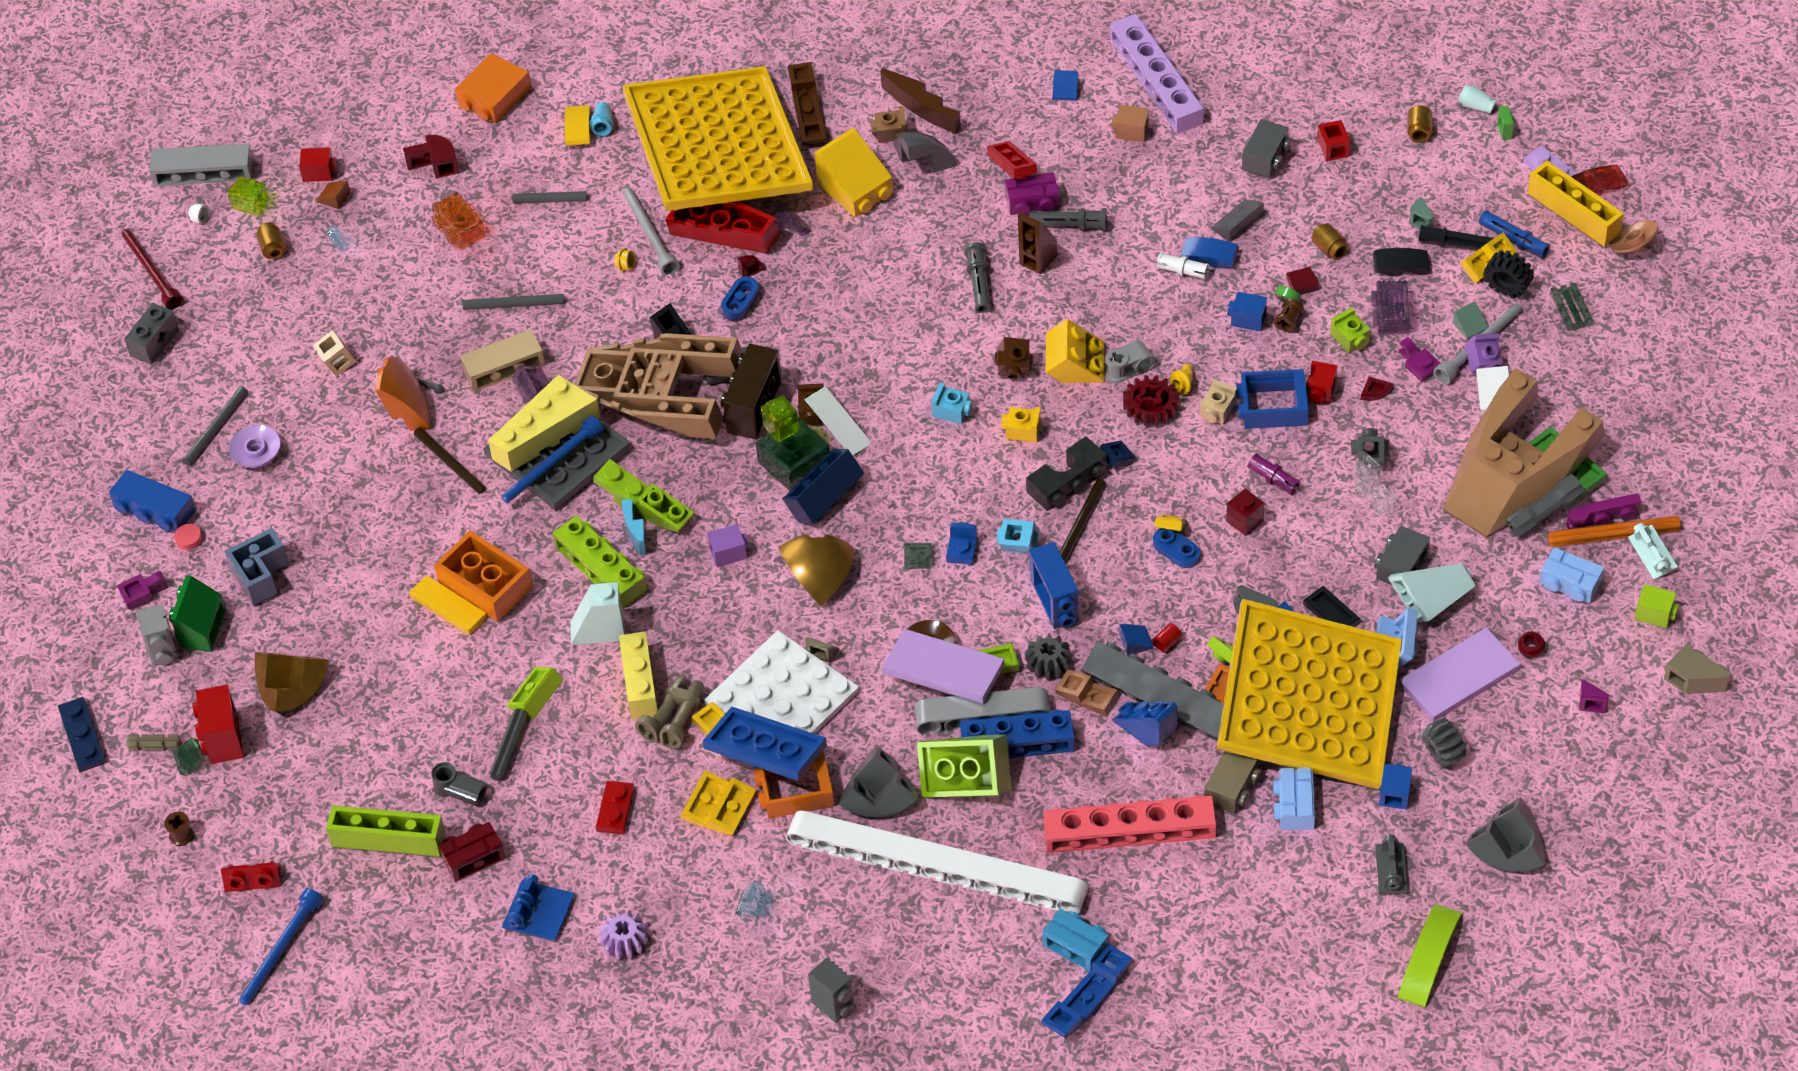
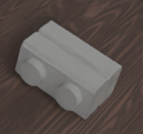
M157 605L139 610L137 616L140 630L152 665H167L179 658L174 635L164 606Z

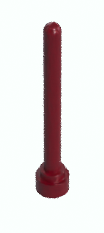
M124 229L121 233L122 237L161 291V301L164 306L170 310L182 306L184 298L179 290L170 288L129 229Z

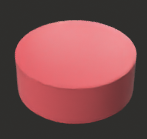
M184 524L174 534L177 546L183 550L194 549L202 541L200 529L194 524Z

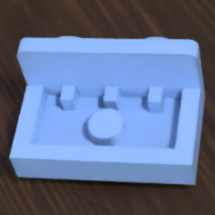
M1407 608L1396 620L1380 616L1377 621L1376 633L1402 639L1397 672L1408 661L1413 660L1417 651L1415 636L1419 629V624L1417 623L1418 611Z

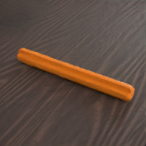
M1675 515L1550 531L1548 533V543L1550 547L1628 538L1634 534V527L1639 523H1643L1644 526L1653 525L1658 534L1676 532L1681 528V521L1679 516Z

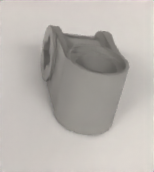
M1135 340L1106 354L1105 361L1108 367L1105 370V376L1110 382L1120 383L1150 371L1155 366L1156 359L1141 340Z

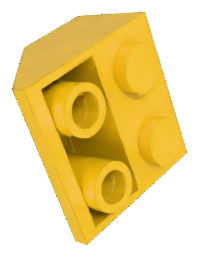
M1067 318L1046 332V373L1062 383H1103L1104 341Z

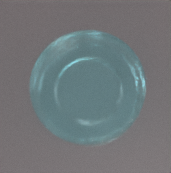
M335 225L326 229L329 240L337 250L347 246L344 237Z

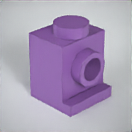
M1499 333L1475 334L1465 344L1471 373H1477L1476 369L1501 367L1503 365L1498 343L1500 339Z

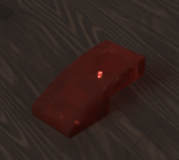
M1618 164L1588 169L1571 176L1598 196H1601L1604 190L1626 188L1629 182Z

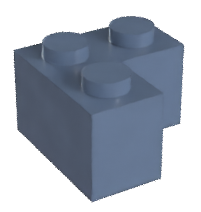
M273 528L224 551L231 572L253 606L277 594L271 573L289 565L284 545Z

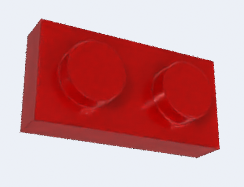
M606 781L596 823L597 832L624 835L635 789L634 783Z

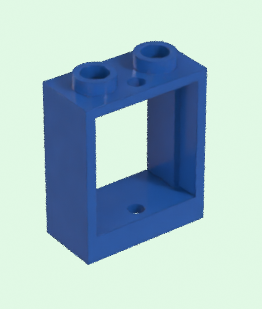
M1304 369L1241 372V383H1236L1237 399H1242V403L1238 404L1239 419H1244L1245 429L1308 426V402ZM1293 390L1295 408L1250 409L1249 393Z
M1055 542L1030 549V581L1053 629L1072 626L1075 622L1079 621L1078 589Z

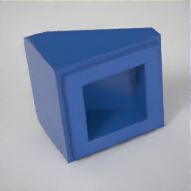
M1054 71L1052 100L1077 101L1078 71Z
M1119 624V635L1127 656L1131 653L1136 654L1153 649L1145 626Z

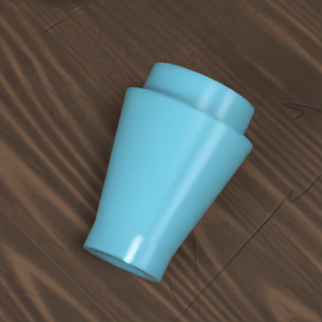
M606 102L596 104L589 123L591 130L597 136H606L614 128L610 105Z

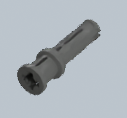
M1081 208L1078 209V212L1031 211L1030 213L1031 218L1049 227H1078L1081 231H1085L1086 228H1101L1102 231H1106L1107 227L1106 208H1102L1101 211ZM1045 218H1065L1066 220H1045Z
M974 242L968 244L964 249L965 256L968 258L966 268L972 278L976 313H987L991 310L986 276L989 271V263L985 259L987 247L983 243Z

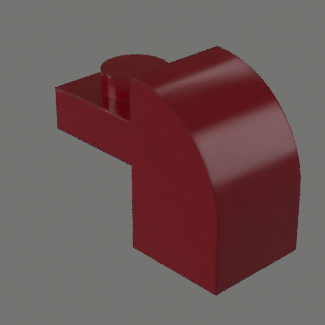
M425 135L427 143L403 148L408 170L432 165L436 179L459 174L454 147L443 136Z

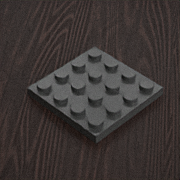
M601 419L599 421L604 427L602 434L597 438H587L527 488L554 510L591 482L594 475L609 459L615 462L631 449L630 442ZM572 433L560 439L559 444L552 448L551 446L546 447L539 452V456L512 472L499 463H495L517 481H520L574 435ZM488 444L486 447L483 448L484 454L492 460L491 451Z

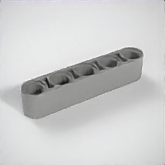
M1042 687L989 692L983 704L958 696L923 699L914 706L917 731L921 735H927V732H932V734L954 732V729H960V721H967L973 718L987 719L997 716L1051 712L1048 691Z

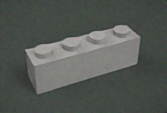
M249 143L152 149L149 172L154 187L251 181L253 156Z

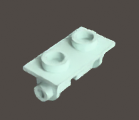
M1643 523L1637 524L1634 527V534L1629 536L1628 539L1653 580L1678 568L1653 525L1644 526Z

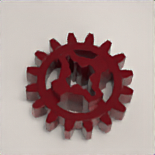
M1145 375L1143 381L1135 378V385L1128 383L1127 391L1123 392V410H1127V417L1134 416L1135 423L1143 420L1144 426H1147L1149 422H1153L1154 426H1158L1159 420L1167 423L1168 416L1175 417V410H1179V392L1175 391V384L1168 385L1167 378L1159 381L1158 375H1155L1153 379H1149L1148 375Z

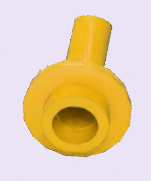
M1185 364L1182 366V370L1172 372L1170 383L1175 384V391H1178L1179 395H1185L1190 392L1193 371L1190 364Z

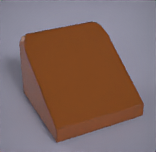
M348 181L328 183L317 198V202L339 209L350 193Z

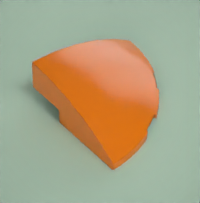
M394 356L386 357L383 360L384 367L378 369L375 391L392 419L403 418L410 431H415L418 427H421L423 430L430 429L428 402L417 378L401 358Z

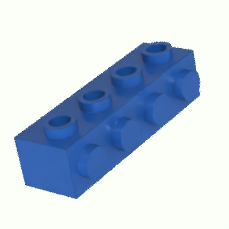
M1053 710L1045 713H1025L1016 716H997L987 719L973 718L967 721H960L961 737L1007 734L1009 758L1074 752V734L1070 710Z

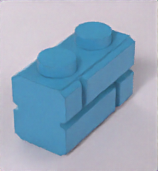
M1062 909L1057 911L1052 921L1048 923L1042 932V946L1087 971L1092 969V962L1109 944V935L1104 928L1096 924L1091 926L1084 922L1082 917L1076 912L1070 911L1068 913Z

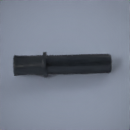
M1421 225L1418 241L1441 244V247L1443 245L1479 250L1494 238L1446 230L1447 227L1441 229Z

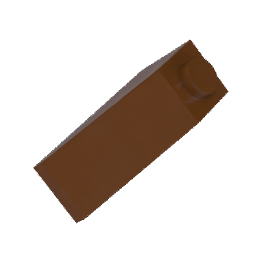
M1020 212L1018 214L1019 264L1041 275L1057 256V239L1042 222Z

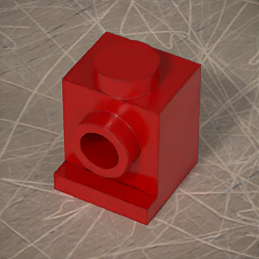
M1342 120L1327 122L1317 126V140L1326 162L1350 157V139Z
M1312 360L1311 372L1306 384V390L1310 391V401L1316 404L1331 403L1337 381L1338 365Z

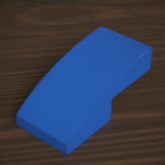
M1186 237L1180 257L1187 256L1189 260L1197 262L1207 261L1210 267L1214 268L1231 267L1234 265L1239 246L1238 244L1215 238Z

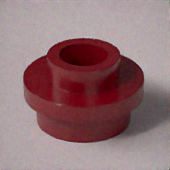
M1526 632L1518 640V650L1525 657L1536 658L1545 651V641L1537 632ZM1533 644L1536 647H1529L1527 645Z

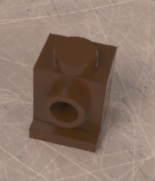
M824 383L798 385L800 424L816 425L823 423L804 399L822 389Z

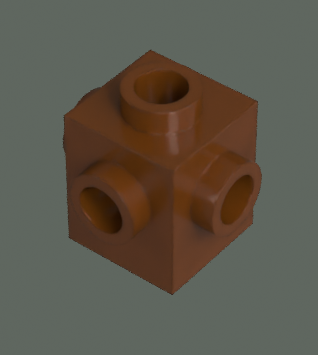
M1003 338L994 356V365L998 366V375L1006 376V378L1013 380L1024 377L1028 369L1032 368L1033 354H1029V339Z

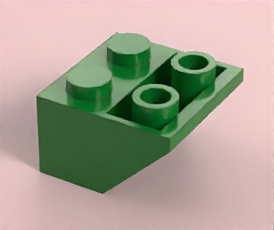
M186 575L183 584L178 587L177 601L175 607L170 609L169 621L173 624L174 635L178 639L180 648L212 652L226 612V606L222 594L190 575Z

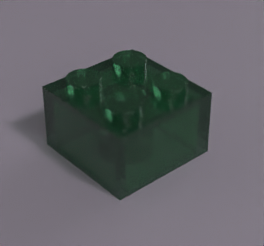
M797 415L755 443L758 463L789 491L830 452L829 444Z

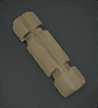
M129 734L126 739V746L128 750H139V748H142V750H165V748H168V750H179L181 739L178 734H168L167 737H165V734H142V737H139V734Z

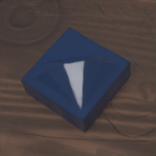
M1122 440L1104 443L1100 446V449L1107 454V462L1112 468L1130 465L1136 458Z

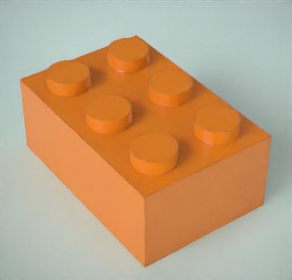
M471 530L434 564L440 584L486 612L487 616L496 622H499L533 588L528 567Z

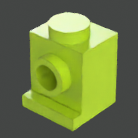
M1352 307L1331 318L1330 334L1348 353L1356 349L1361 350L1370 342L1371 329L1355 314V310Z

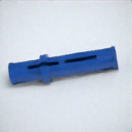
M1485 210L1479 218L1480 225L1499 235L1504 233L1521 250L1526 249L1542 259L1546 257L1551 245L1533 236L1531 231H1524L1490 213L1488 210ZM1497 224H1499L1500 226H1502V227L1508 229V230L1511 231V232H1508V231L1502 229L1501 227L1497 226ZM1518 236H1520V237L1526 239L1527 241L1531 242L1532 244H1530V243L1524 241L1523 239L1519 238Z

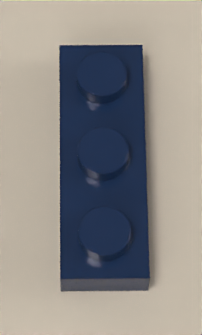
M84 696L57 705L79 773L106 764Z

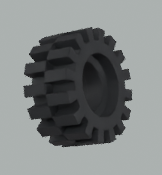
M1501 250L1492 256L1483 272L1484 280L1486 283L1490 282L1488 286L1491 289L1495 288L1497 293L1502 292L1505 296L1509 294L1510 298L1520 297L1533 280L1534 270L1530 269V263L1525 264L1526 259L1524 257L1520 259L1518 258L1519 254L1515 252L1511 255V251L1506 250L1504 253Z

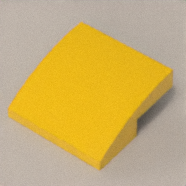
M704 770L680 818L733 836L756 789L731 777L730 781H727Z

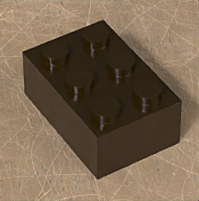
M749 343L745 353L742 352L740 354L738 369L731 374L730 387L721 397V407L724 408L723 423H726L727 433L757 439L782 383L779 351L777 349Z

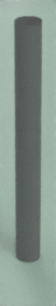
M564 294L463 300V310L564 304Z
M240 386L182 459L184 464L189 466L193 464L247 395L248 390L245 387Z

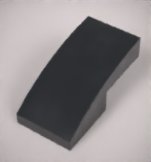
M1384 248L1374 250L1373 252L1375 273L1395 277L1400 276L1402 271L1418 275H1427L1430 271L1427 250Z

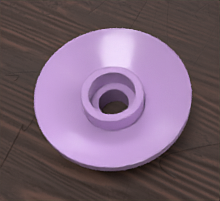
M252 425L239 430L231 438L228 449L235 463L243 467L255 468L271 462L278 455L281 442L277 432L272 428L264 425Z

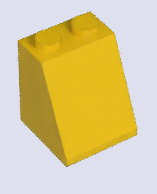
M851 128L814 152L817 184L854 217L861 213H867L872 206L881 200H887L893 193L892 176L856 129Z

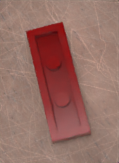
M1006 141L987 146V155L1014 179H1026L1029 175L1038 173L1037 164L1012 142Z

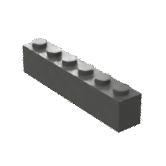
M1099 641L1096 642L1082 667L1084 674L1090 675L1093 680L1107 687L1117 689L1119 693L1137 702H1175L1178 706V723L1216 742L1218 741L1224 704L1215 700L1216 696L1205 689H1201L1199 692L1191 688L1192 684L1181 677L1175 680L1167 676L1169 673L1165 669L1157 665L1151 668L1144 664L1145 660L1132 653L1130 656L1121 653V648L1111 642H1107L1106 645Z

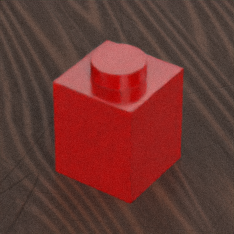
M330 147L301 148L299 169L302 181H332L333 172H337L338 165L337 158L332 156Z

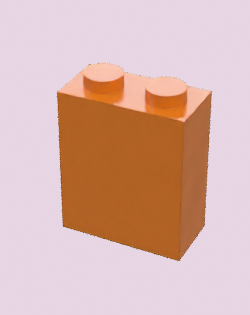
M490 53L455 88L457 103L463 110H470L478 114L483 120L488 119L497 123L532 86L529 71Z

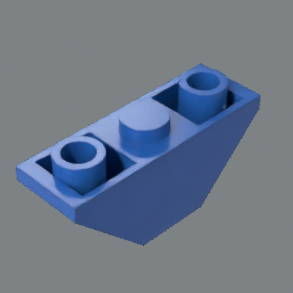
M1130 701L1122 705L1118 710L1119 713L1112 719L1113 722L1144 745L1159 746L1177 729L1178 706L1175 702Z

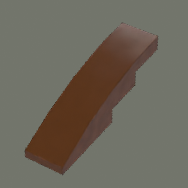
M885 68L881 69V87L897 102L938 127L955 134L961 128L960 112L943 106L942 97L926 92V83Z

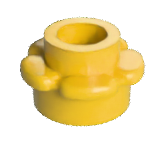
M627 248L620 249L614 258L615 266L622 273L625 270L632 271L636 265L634 251Z

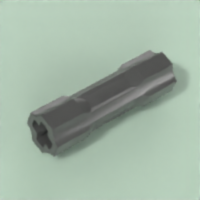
M1570 474L1545 495L1507 517V525L1514 535L1520 539L1535 529L1548 516L1583 496L1585 490L1580 481Z

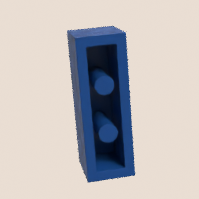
M129 470L124 471L109 491L113 507L118 512L131 513L139 520L153 522L165 531H176L180 526L186 524L196 511L191 495Z

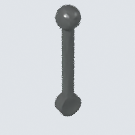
M417 378L420 385L433 389L436 394L443 393L444 387L441 384L434 385Z

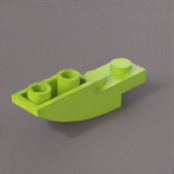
M611 459L594 475L593 482L614 496L613 502L622 506V500L632 499L634 513L661 528L679 532L694 516V511L654 483L648 486Z

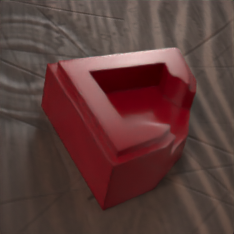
M745 255L737 258L739 274L742 277L753 276L765 269L760 259L754 255Z
M1369 376L1360 395V400H1380L1389 395L1394 388V383Z

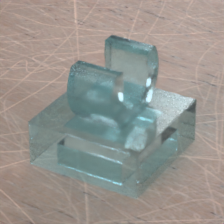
M754 880L743 889L735 911L736 915L746 918L751 913L756 917H763L767 914V910L761 908L759 902L768 904L772 898L767 894H762L763 884Z

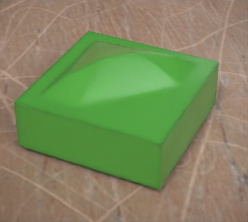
M1508 105L1498 108L1497 126L1502 140L1512 139L1515 129V119Z

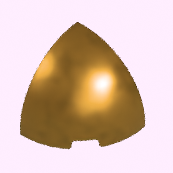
M808 534L798 536L779 547L782 557L794 576L820 606L841 586L848 575L854 558V549L849 543L828 534L825 537H810Z
M255 652L256 682L265 705L272 711L279 712L294 709L305 703L320 687L325 677L329 660L309 656Z

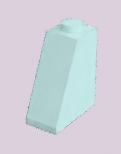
M1462 563L1391 574L1388 577L1406 609L1411 608L1418 611L1417 623L1430 621L1476 586L1471 579L1470 571Z
M618 582L590 585L571 620V645L619 641V635H625V618Z

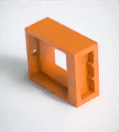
M824 750L808 769H815L820 791L772 800L768 777L779 776V774L761 768L754 770L756 787L762 786L763 789L762 793H758L761 810L767 809L768 819L792 815L797 811L808 812L834 807L833 791Z

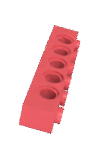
M1195 795L1190 798H1165L1158 801L1140 800L1135 803H1110L1092 807L1084 805L1079 808H1054L1043 811L1047 854L1216 838V821L1212 796Z

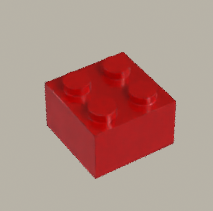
M228 684L196 690L197 702H192L195 719L197 718L198 720L195 730L197 739L201 743L203 756L208 755L211 764L244 758L238 713Z

